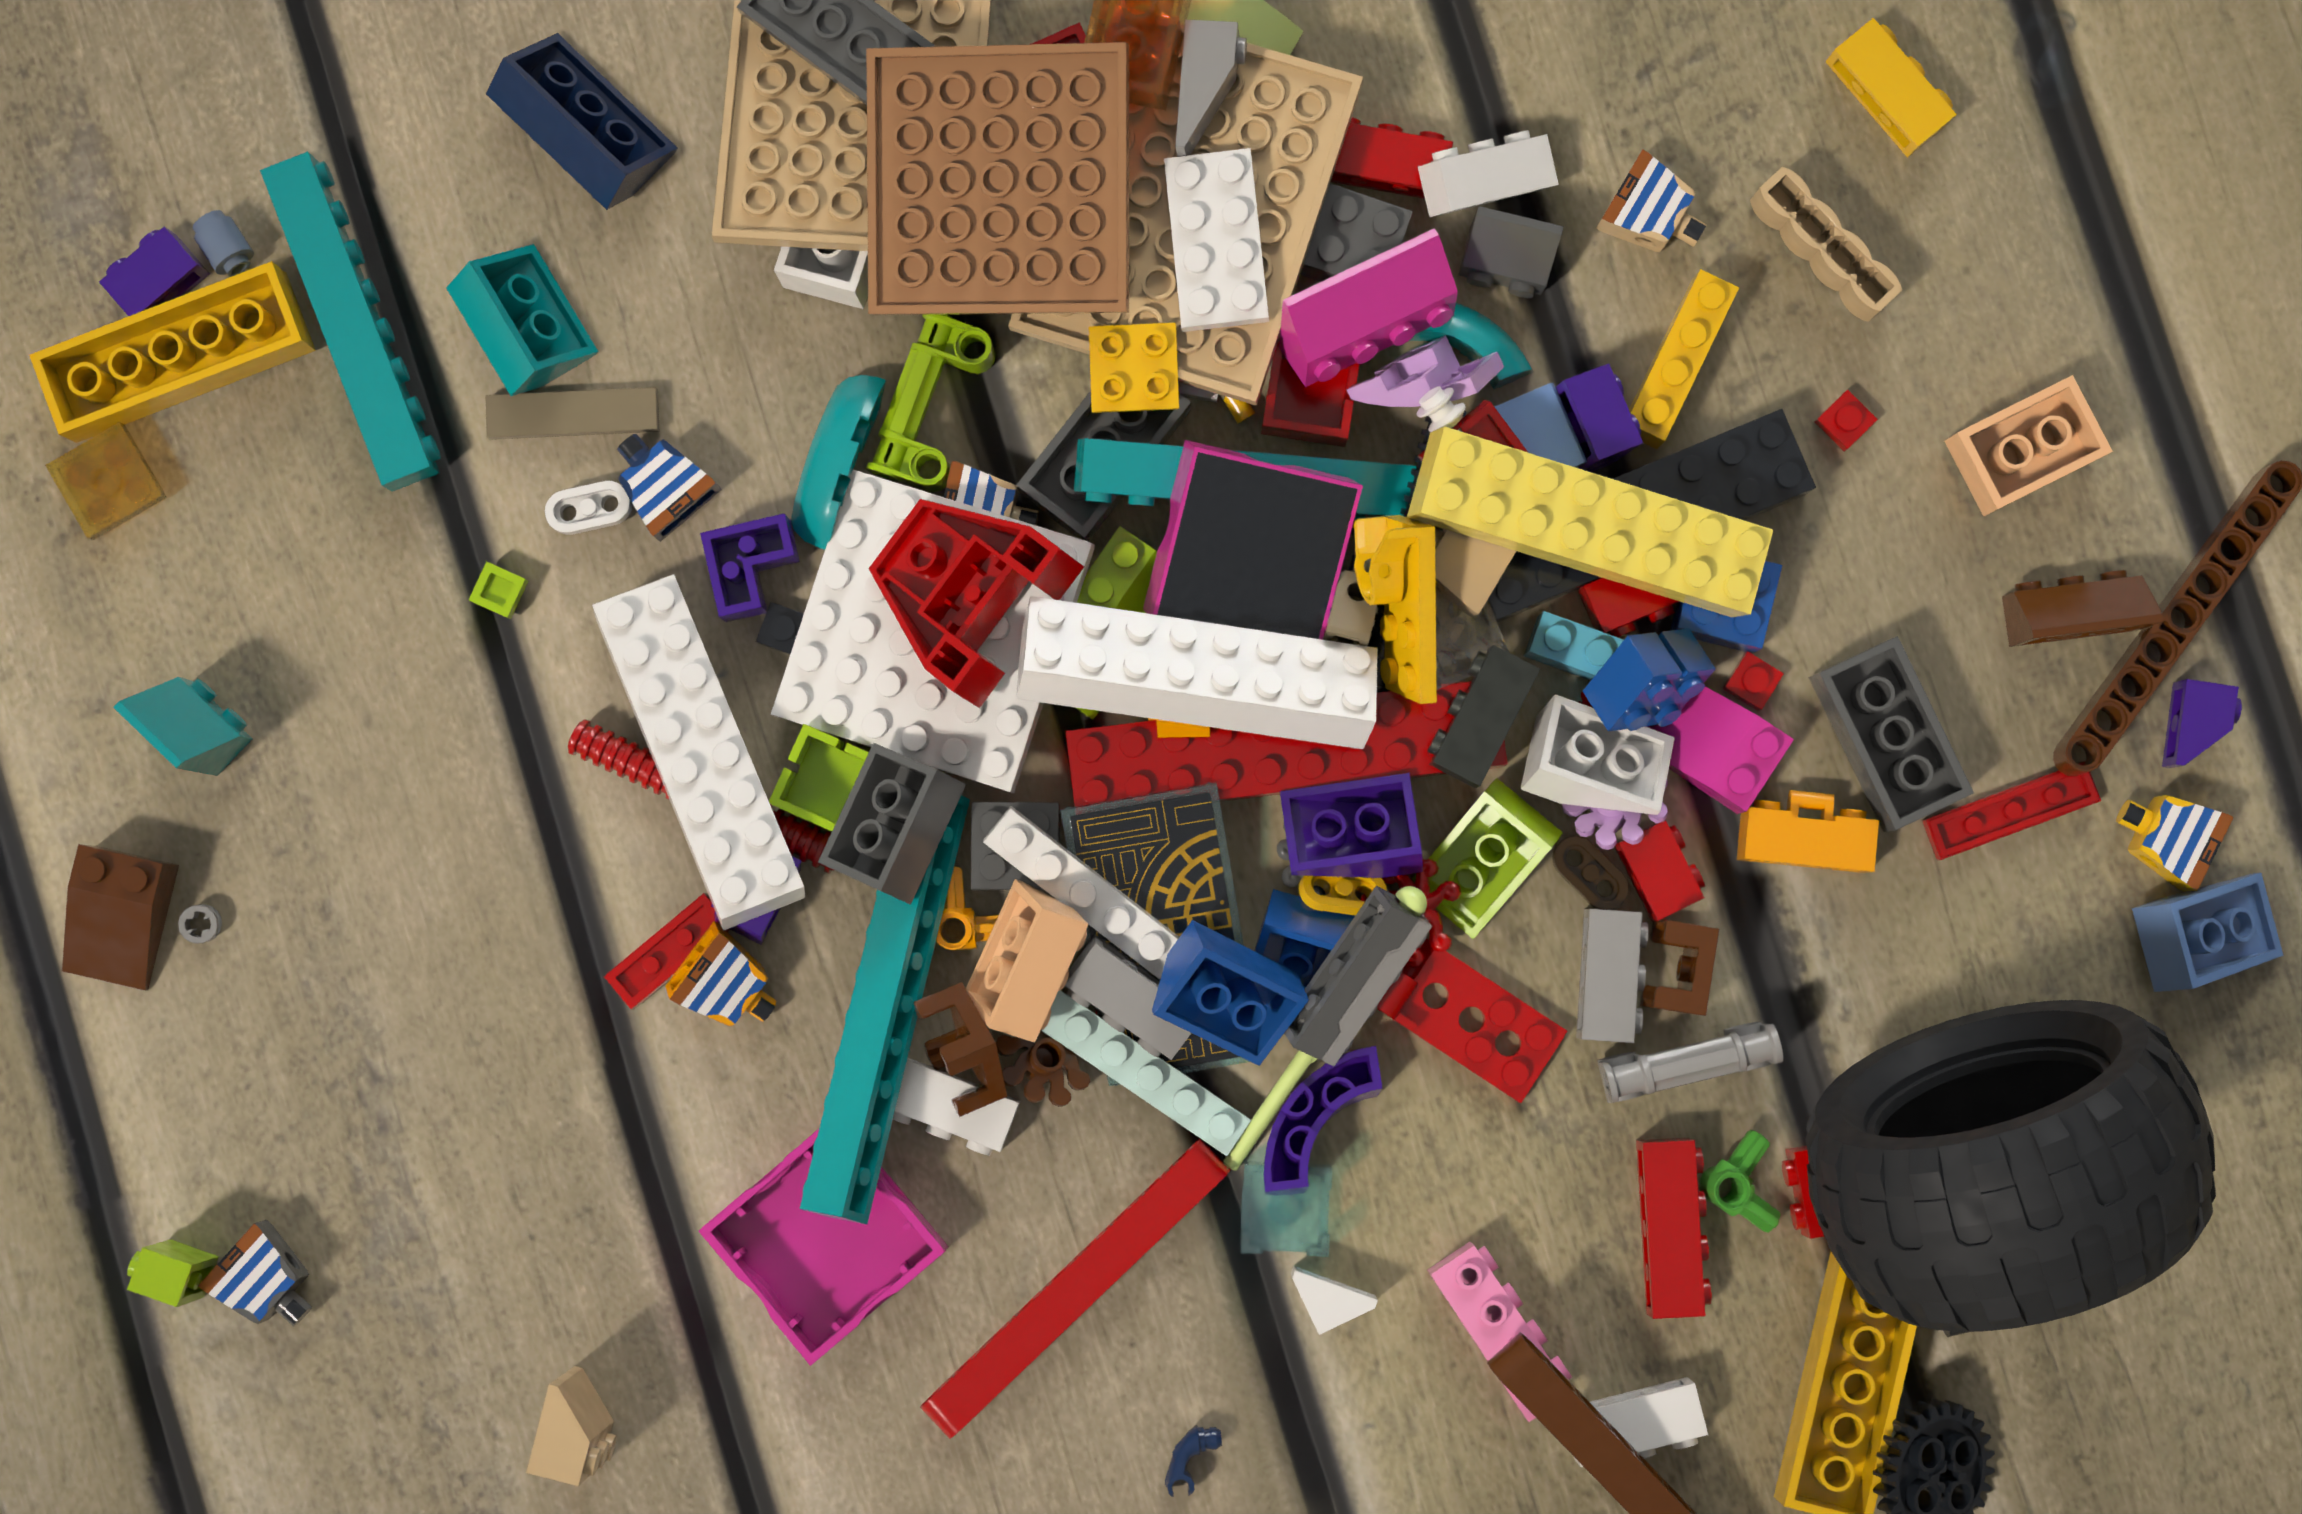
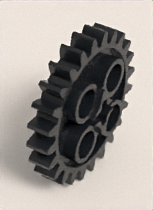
M1932 1398L1930 1404L1919 1401L1917 1412L1905 1409L1904 1416L1906 1422L1901 1423L1896 1420L1892 1422L1896 1432L1894 1437L1883 1436L1884 1442L1888 1445L1887 1451L1876 1453V1456L1884 1461L1883 1467L1873 1470V1475L1882 1478V1482L1873 1488V1493L1883 1496L1877 1504V1509L1887 1514H1974L1972 1509L1975 1505L1984 1508L1985 1503L1981 1499L1980 1494L1982 1491H1991L1992 1489L1988 1483L1984 1482L1985 1476L1995 1472L1994 1468L1986 1465V1461L1995 1455V1451L1984 1447L1991 1439L1990 1434L1981 1431L1985 1424L1984 1421L1974 1418V1411L1949 1400L1944 1402Z

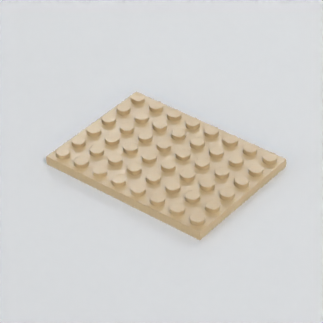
M734 0L712 226V239L714 243L868 251L867 105L742 15L737 9V5L741 0ZM873 0L936 47L988 46L992 0Z
M1116 5L1104 43L1127 42L1129 44V313L1012 314L1008 327L1010 331L1090 355L1089 326L1176 323L1178 382L1257 406L1280 337L1282 303L1284 299L1294 294L1363 85V76L1247 43L1246 63L1238 64L1236 81L1191 155L1251 148L1269 322L1182 332L1164 158L1177 157L1175 145L1185 24Z

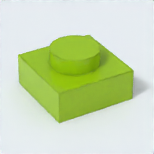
M486 561L469 601L511 619L529 581Z

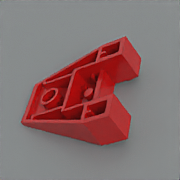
M919 499L868 569L924 669L951 691L980 708L1005 675V672L979 653L978 649L1029 581L1054 600H1060L1084 566L1031 526Z

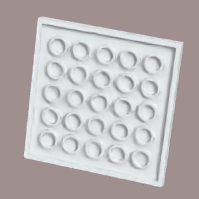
M853 470L849 477L851 481L847 488L843 505L839 508L830 542L827 543L771 715L802 725L806 724L817 730L869 747L876 743L928 766L1014 793L1044 704L1016 699L1022 627L1030 596L1053 598L1029 581L978 649L979 653L1005 672V675L982 706L978 708L951 691L924 669L868 568L919 499L1031 526L1084 566L1083 570L1060 599L1061 601L1077 603L1095 545L1085 540Z

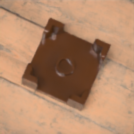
M1664 920V922L1653 921L1650 938L1653 943L1682 947L1684 949L1683 955L1679 957L1676 971L1678 988L1645 985L1641 995L1640 1006L1706 1016L1720 929L1671 920Z
M960 982L913 1002L916 1014L921 1019L946 1009H951L955 1030L931 1039L924 1044L927 1058L933 1069L939 1070L946 1067L949 1075L954 1076L972 1068L982 1085L952 1099V1104L958 1116L961 1117L1008 1097L996 1042L963 983Z

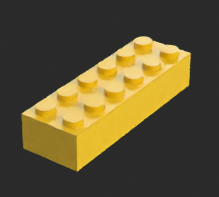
M271 261L45 348L29 356L58 434L79 443L316 350L287 273Z
M1830 1252L1774 1498L1784 1507L1812 1514H1874L1878 1494L1873 1493V1488L1881 1483L1882 1478L1873 1475V1470L1883 1467L1884 1462L1876 1456V1453L1880 1451L1886 1452L1888 1449L1883 1436L1888 1435L1892 1437L1894 1428L1892 1422L1896 1419L1917 1326L1894 1318L1863 1300L1852 1280L1847 1277L1832 1252Z

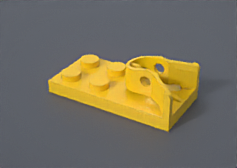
M1401 515L1356 519L1353 522L1352 528L1355 531L1356 558L1354 569L1357 583L1363 598L1369 605L1384 604V615L1380 620V633L1385 641V658L1381 661L1380 672L1385 688L1419 704L1437 703L1435 526ZM1371 559L1369 572H1366L1364 563L1366 560Z

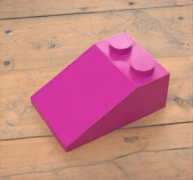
M1704 687L1695 697L1690 698L1681 709V716L1672 724L1664 727L1659 725L1645 726L1675 737L1669 765L1671 771L1736 814L1747 812L1794 740L1758 715L1707 687Z

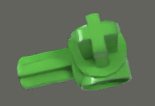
M1749 1130L1728 1161L1720 1159L1716 1166L1708 1168L1702 1174L1699 1181V1189L1704 1191L1707 1201L1715 1204L1730 1216L1740 1214L1763 1232L1769 1233L1779 1224L1781 1214L1776 1208L1754 1193L1755 1186L1752 1184L1754 1181L1749 1175L1768 1149L1770 1142L1760 1133ZM1730 1178V1192L1725 1197L1720 1198L1719 1186L1724 1179Z

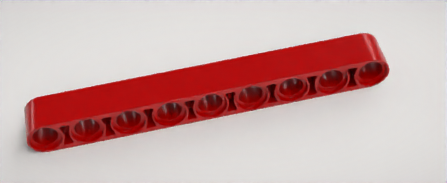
M1202 1139L1196 1141L953 1373L920 1408L949 1439L953 1438L1230 1172V1169Z

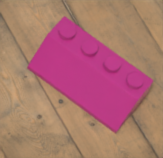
M1435 228L1283 300L1279 349L1305 387L1317 381H1328L1335 377L1340 370L1355 363H1365L1371 360L1377 352L1392 345H1403L1412 339L1415 334L1429 327H1440L1454 316L1458 290L1440 236Z

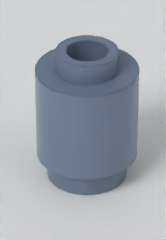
M215 210L203 215L193 224L192 228L196 233L194 239L217 274H228V276L232 277L246 271L250 267V260L254 255V251L231 217L225 216L221 210Z

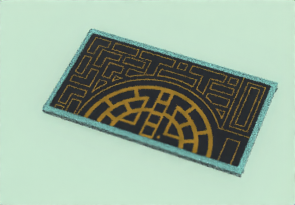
M1208 782L1205 785L1076 807L1067 806L1064 809H1060L1067 850L1180 937L1190 922L1194 920L1244 946L1217 783ZM1088 924L1084 948L1088 945L1090 940L1096 934L1104 941L1109 943L1111 946H1113L1121 953L1129 957L1131 960L1136 962L1133 958L1127 955L1124 951H1122L1115 944H1113L1111 941H1109L1106 937H1104L1102 934H1100L1097 930H1095ZM1095 1007L1096 1015L1102 1018L1105 1013ZM1125 1029L1123 1032L1136 1042L1140 1039L1128 1029ZM1192 1033L1172 1060L1162 1053L1159 1056L1182 1073L1250 1062ZM1107 1075L1109 1086L1120 1085V1083Z

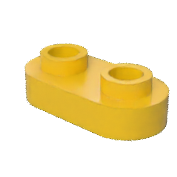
M1303 876L1298 887L1301 899L1310 908L1355 916L1365 903V901L1357 898L1355 892H1362L1368 898L1376 886L1387 891L1382 878ZM1313 886L1322 887L1326 895L1317 894Z

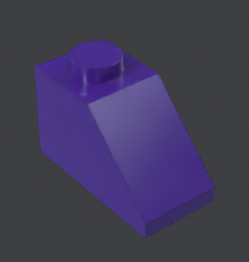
M2191 679L2173 683L2162 767L2175 768L2185 766L2233 730L2234 724L2238 722L2242 710L2241 699L2237 698L2238 686Z

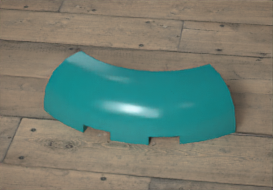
M1456 303L1454 316L1447 323L1437 328L1429 327L1415 334L1409 340L1431 342L1446 335L1450 345L1460 350V353L1471 361L1498 352L1504 368L1489 381L1493 390L1533 373L1523 352L1502 328L1486 316L1462 304Z
M858 375L848 377L838 384L815 432L799 481L791 523L794 531L805 542L825 550L827 543L831 540L839 508L843 505L844 497L851 481L849 477L855 467L858 454L863 452L870 432L880 413L886 384L885 379Z

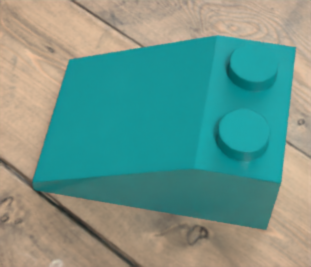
M182 677L174 678L120 700L113 707L177 769L218 776L253 740L243 730L247 723L232 709L222 710L213 701L217 696L216 693L198 678L194 682Z

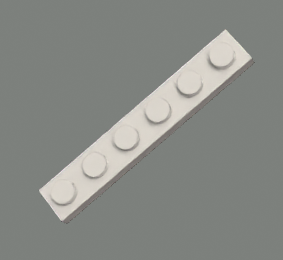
M1010 806L984 838L983 843L1055 899L1075 909L1091 927L1158 979H1161L1167 954L1179 939V936L1019 811Z

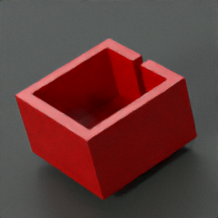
M1278 341L1272 359L1261 434L1345 447L1349 436L1354 400H1351L1346 389L1357 384L1360 364L1355 363L1340 370L1335 377L1328 381H1317L1305 387L1279 349L1280 341Z

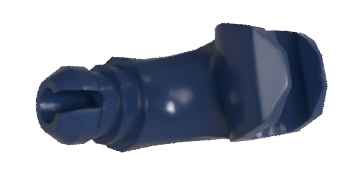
M1196 1425L1176 1444L1165 1478V1485L1171 1497H1174L1172 1485L1180 1479L1188 1483V1496L1194 1492V1481L1191 1474L1187 1471L1188 1462L1194 1455H1200V1452H1204L1206 1449L1216 1450L1221 1447V1430L1216 1427L1204 1429V1427Z

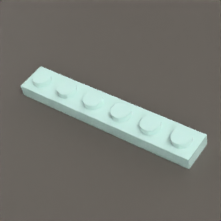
M1058 991L1051 1006L1050 1020L1042 1030L1043 1032L1228 1156L1251 1122V1119L1160 1057H1155L1148 1053L1138 1042L1111 1027L1101 1017L1078 1004L1063 991Z

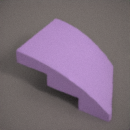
M1445 335L1407 351L1394 361L1374 372L1375 377L1354 384L1346 390L1351 400L1388 407L1421 406L1419 400L1428 391L1438 386L1442 390L1450 387L1453 388L1454 393L1450 398L1451 401L1476 394L1504 368L1498 352H1494L1460 366Z

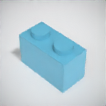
M1543 611L1536 619L1524 657L1591 681L1624 640Z

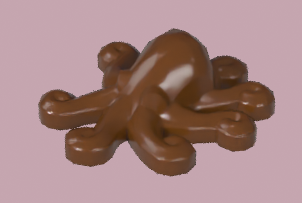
M1040 1030L1035 1043L1018 1037L1011 1038L1006 1035L998 1037L995 1041L997 1051L1001 1056H1012L1021 1048L1027 1049L1017 1058L1013 1066L1004 1068L1002 1074L1005 1085L1010 1087L1019 1085L1024 1076L1030 1081L1024 1087V1096L1030 1102L1037 1103L1045 1097V1089L1043 1087L1045 1083H1050L1048 1096L1049 1101L1053 1105L1063 1107L1071 1101V1093L1064 1088L1063 1068L1066 1070L1068 1085L1071 1089L1079 1091L1089 1086L1090 1077L1087 1073L1080 1070L1075 1053L1042 1030Z

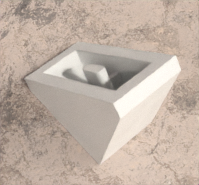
M1295 1266L1292 1268V1279L1319 1335L1376 1307L1378 1299L1373 1294Z

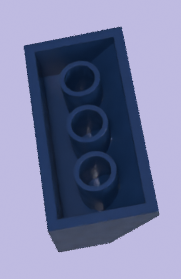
M559 33L504 57L486 92V95L505 114L520 126L534 142L544 149L606 210L634 196L678 149L673 142Z

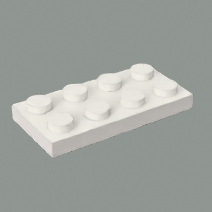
M1251 148L1164 158L1182 332L1269 322Z

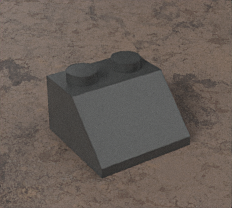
M1479 206L1469 229L1458 275L1467 277L1469 284L1478 287L1490 288L1492 283L1509 287L1508 292L1519 297L1532 298L1534 294L1541 295L1546 287L1564 226Z

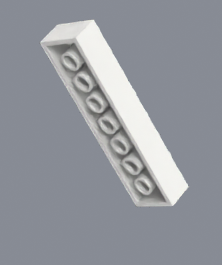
M674 574L593 604L592 607L596 621L723 931L804 899L805 890L803 882Z
M1030 596L1022 627L1016 699L1364 749L1376 723L1377 648Z

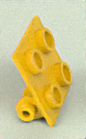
M1176 323L1089 326L1092 413L1179 409Z

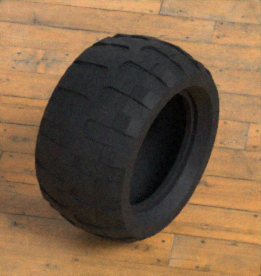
M2053 1000L2023 1003L1969 1014L1917 1031L1876 1050L1839 1075L1826 1088L1818 1100L1806 1125L1808 1134L1805 1140L1809 1160L1807 1172L1810 1199L1819 1226L1823 1231L1832 1254L1847 1277L1852 1280L1863 1300L1894 1318L1911 1325L1933 1330L1983 1332L2019 1328L2072 1316L2127 1295L2153 1281L2189 1252L2211 1219L2213 1213L2212 1203L2216 1198L2213 1171H2215L2214 1135L2194 1078L2180 1055L2173 1050L2166 1033L2162 1029L2136 1015L2134 1012L2103 1002Z

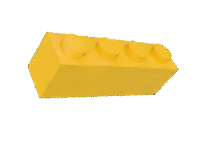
M1702 269L1691 280L1629 408L1630 413L1637 418L1640 424V436L1643 443L1655 449H1658L1665 442L1739 290V287Z

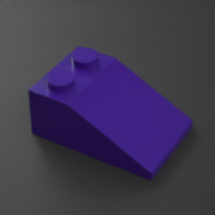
M1409 773L1280 791L1291 875L1384 878L1423 872L1422 849Z

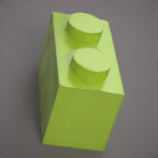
M172 1239L142 1247L141 1251H137L128 1266L127 1275L131 1279L127 1290L174 1307L204 1298L206 1292L198 1287V1285L216 1266L219 1256Z

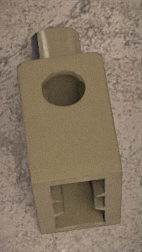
M1353 554L1349 570H1341L1323 640L1367 646L1371 636L1377 605H1369L1360 592L1354 569L1356 554ZM1371 559L1366 560L1364 563L1366 572H1369Z

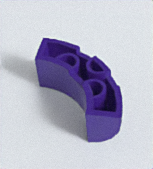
M1376 1046L1345 1053L1340 1057L1335 1066L1325 1063L1301 1082L1288 1097L1272 1126L1267 1142L1263 1172L1264 1193L1266 1195L1278 1196L1305 1193L1309 1187L1308 1164L1310 1153L1321 1128L1345 1107L1379 1095L1383 1088Z

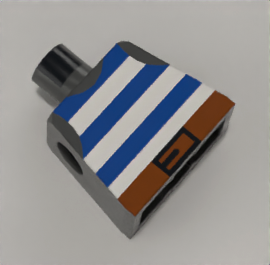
M268 1220L254 1223L198 1285L204 1292L256 1324L269 1320L277 1311L294 1327L312 1309V1306L295 1291L308 1277V1270Z

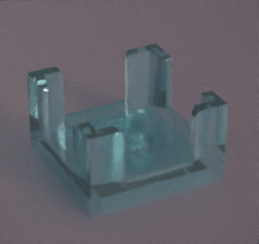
M1244 1161L1240 1227L1241 1253L1262 1254L1264 1250L1305 1252L1307 1256L1329 1257L1328 1213L1329 1190L1332 1188V1167L1323 1164H1308L1309 1187L1305 1193L1273 1196L1264 1193V1162Z

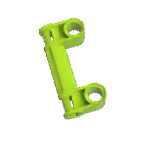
M923 315L925 323L917 343H912L883 425L878 433L881 440L872 462L867 463L865 469L894 482H902L928 492H937L946 487L951 466L941 451L916 442L943 366L948 364L970 373H983L994 364L996 352L991 338L986 331L960 322L948 315ZM981 342L986 345L985 352L981 357L968 359L964 356L965 349L970 343ZM930 460L940 462L941 470L936 477L932 479L920 477V469L925 462Z

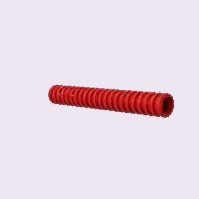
M584 719L577 724L568 742L569 754L575 756L579 753L581 754V760L588 761L592 759L594 766L605 765V771L612 772L615 770L618 777L624 778L628 776L629 782L635 784L639 781L642 788L648 789L652 787L655 794L660 795L663 792L666 794V799L670 800L649 748L644 747L641 750L638 743L632 742L628 744L627 738L623 736L617 739L615 738V733L610 730L604 733L602 726L595 725L591 727L589 720ZM782 809L773 811L791 856L799 855L802 862L810 860L815 868L821 865L824 867V872L828 874L834 871V869L818 863L831 832L828 831L826 834L821 833V827L818 826L812 829L809 827V822L805 820L799 823L795 815L786 817L784 816L785 811Z

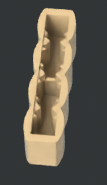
M1781 167L1750 199L1751 206L1759 219L1769 227L1780 231L1782 240L1789 250L1798 257L1808 260L1815 276L1825 286L1839 291L1843 304L1857 318L1869 322L1902 291L1896 275L1884 264L1872 260L1865 243L1854 233L1842 229L1835 212L1824 202L1812 198L1807 184L1792 170Z

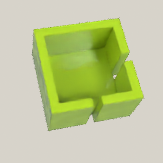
M803 724L788 757V760L801 766L797 773L783 768L769 803L833 831L869 752L847 743L844 751H841L844 746L843 741Z

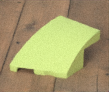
M1186 0L1183 4V24H1185V20L1238 22L1239 36L1247 38V43L1291 55L1303 33L1302 29L1264 0Z

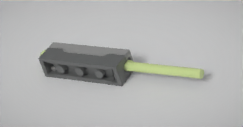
M1376 886L1306 986L1305 992L1309 1001L1284 1033L1293 1048L1297 1049L1298 1052L1261 1104L1228 1156L1223 1160V1163L1228 1168L1234 1171L1239 1169L1311 1063L1317 1059H1322L1325 1063L1332 1066L1336 1065L1343 1053L1347 1052L1351 1047L1354 1037L1363 1024L1375 1013L1378 1003L1391 984L1398 980L1403 967L1412 954L1424 943L1427 933L1432 926L1423 915L1427 908V899L1420 889L1407 886L1398 890L1394 895Z

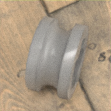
M201 904L185 909L180 915L178 926L183 938L198 944L209 942L216 938L220 933L222 921L220 914L215 908ZM199 912L205 913L206 916L203 919H210L211 922L210 929L203 930L201 936L195 934L197 928H190V920L198 918Z

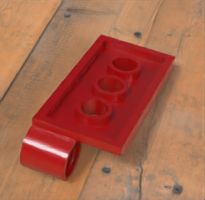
M1425 939L1420 949L1425 957L1423 964L1414 967L1406 963L1398 980L1391 984L1378 1003L1377 1010L1518 1103H1522L1568 1031L1447 951H1435L1431 948L1429 940ZM1431 983L1441 984L1447 992V999L1439 1008H1430L1423 1000V991ZM1467 1007H1476L1483 1016L1481 1027L1474 1032L1465 1031L1459 1023L1460 1013ZM1509 1030L1517 1035L1519 1047L1514 1054L1503 1056L1497 1051L1495 1040L1501 1032Z

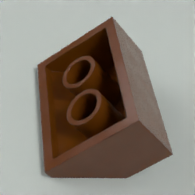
M2126 570L2101 573L2100 581L2086 583L2084 582L2083 575L2057 579L2058 586L2042 588L2041 581L2015 584V592L2002 596L2009 647L2133 632L2164 622L2163 613L2143 576L2127 577Z

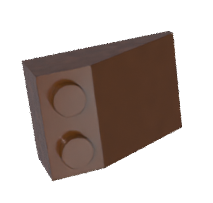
M78 844L67 890L62 971L147 991L179 865L104 847Z

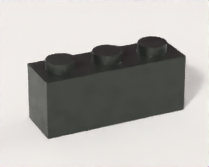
M1492 645L1486 654L1478 651L1467 672L1468 675L1474 677L1467 692L1459 689L1447 713L1454 716L1447 731L1439 728L1427 752L1434 755L1429 765L1475 789L1480 787L1540 668L1495 645Z

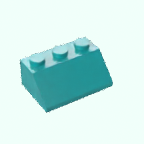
M534 244L469 261L446 287L510 396L543 387L599 352Z

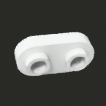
M602 481L556 492L546 503L545 517L549 525L556 531L565 535H573L624 522L632 511V502L621 484L614 481ZM611 497L617 498V508L611 512L606 511L604 508L605 501ZM567 507H575V518L571 521H565L563 519V511Z

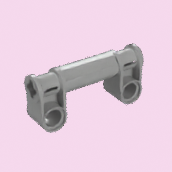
M1761 1021L1724 1029L1725 1036L1652 1054L1640 1055L1635 1052H1627L1599 1059L1597 1062L1607 1102L1615 1103L1629 1100L1645 1094H1653L1658 1091L1716 1077L1758 1069L1772 1063H1782L1783 1050L1778 1032L1773 1024H1763Z

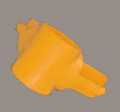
M961 867L953 868L936 939L941 947L949 950L977 949V942L988 940L999 916H975V911L972 908H965L963 870ZM952 918L961 920L966 929L964 938L958 943L946 941L942 933L943 925Z

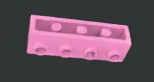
M1468 1242L1427 1270L1487 1361L1520 1332L1550 1360L1541 1346L1548 1340L1533 1319L1527 1323L1524 1321L1517 1308L1523 1305L1521 1299L1509 1282L1504 1286L1500 1285L1492 1273L1499 1267L1485 1246L1477 1250L1471 1242ZM1558 1356L1550 1360L1568 1380L1572 1378ZM1504 1385L1527 1421L1530 1422L1536 1417Z

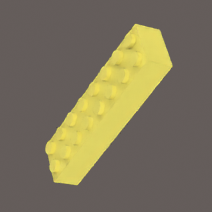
M1445 426L1430 432L1407 515L1408 518L1729 617L1751 615L1773 534V529Z

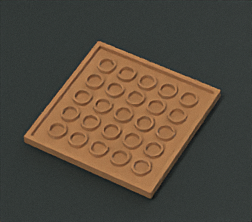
M1127 42L866 48L868 314L1129 313V44Z

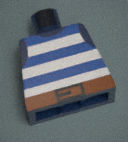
M633 434L625 439L617 448V451L630 465L618 477V480L649 532L660 542L722 490L710 476L664 439L649 449L637 434Z

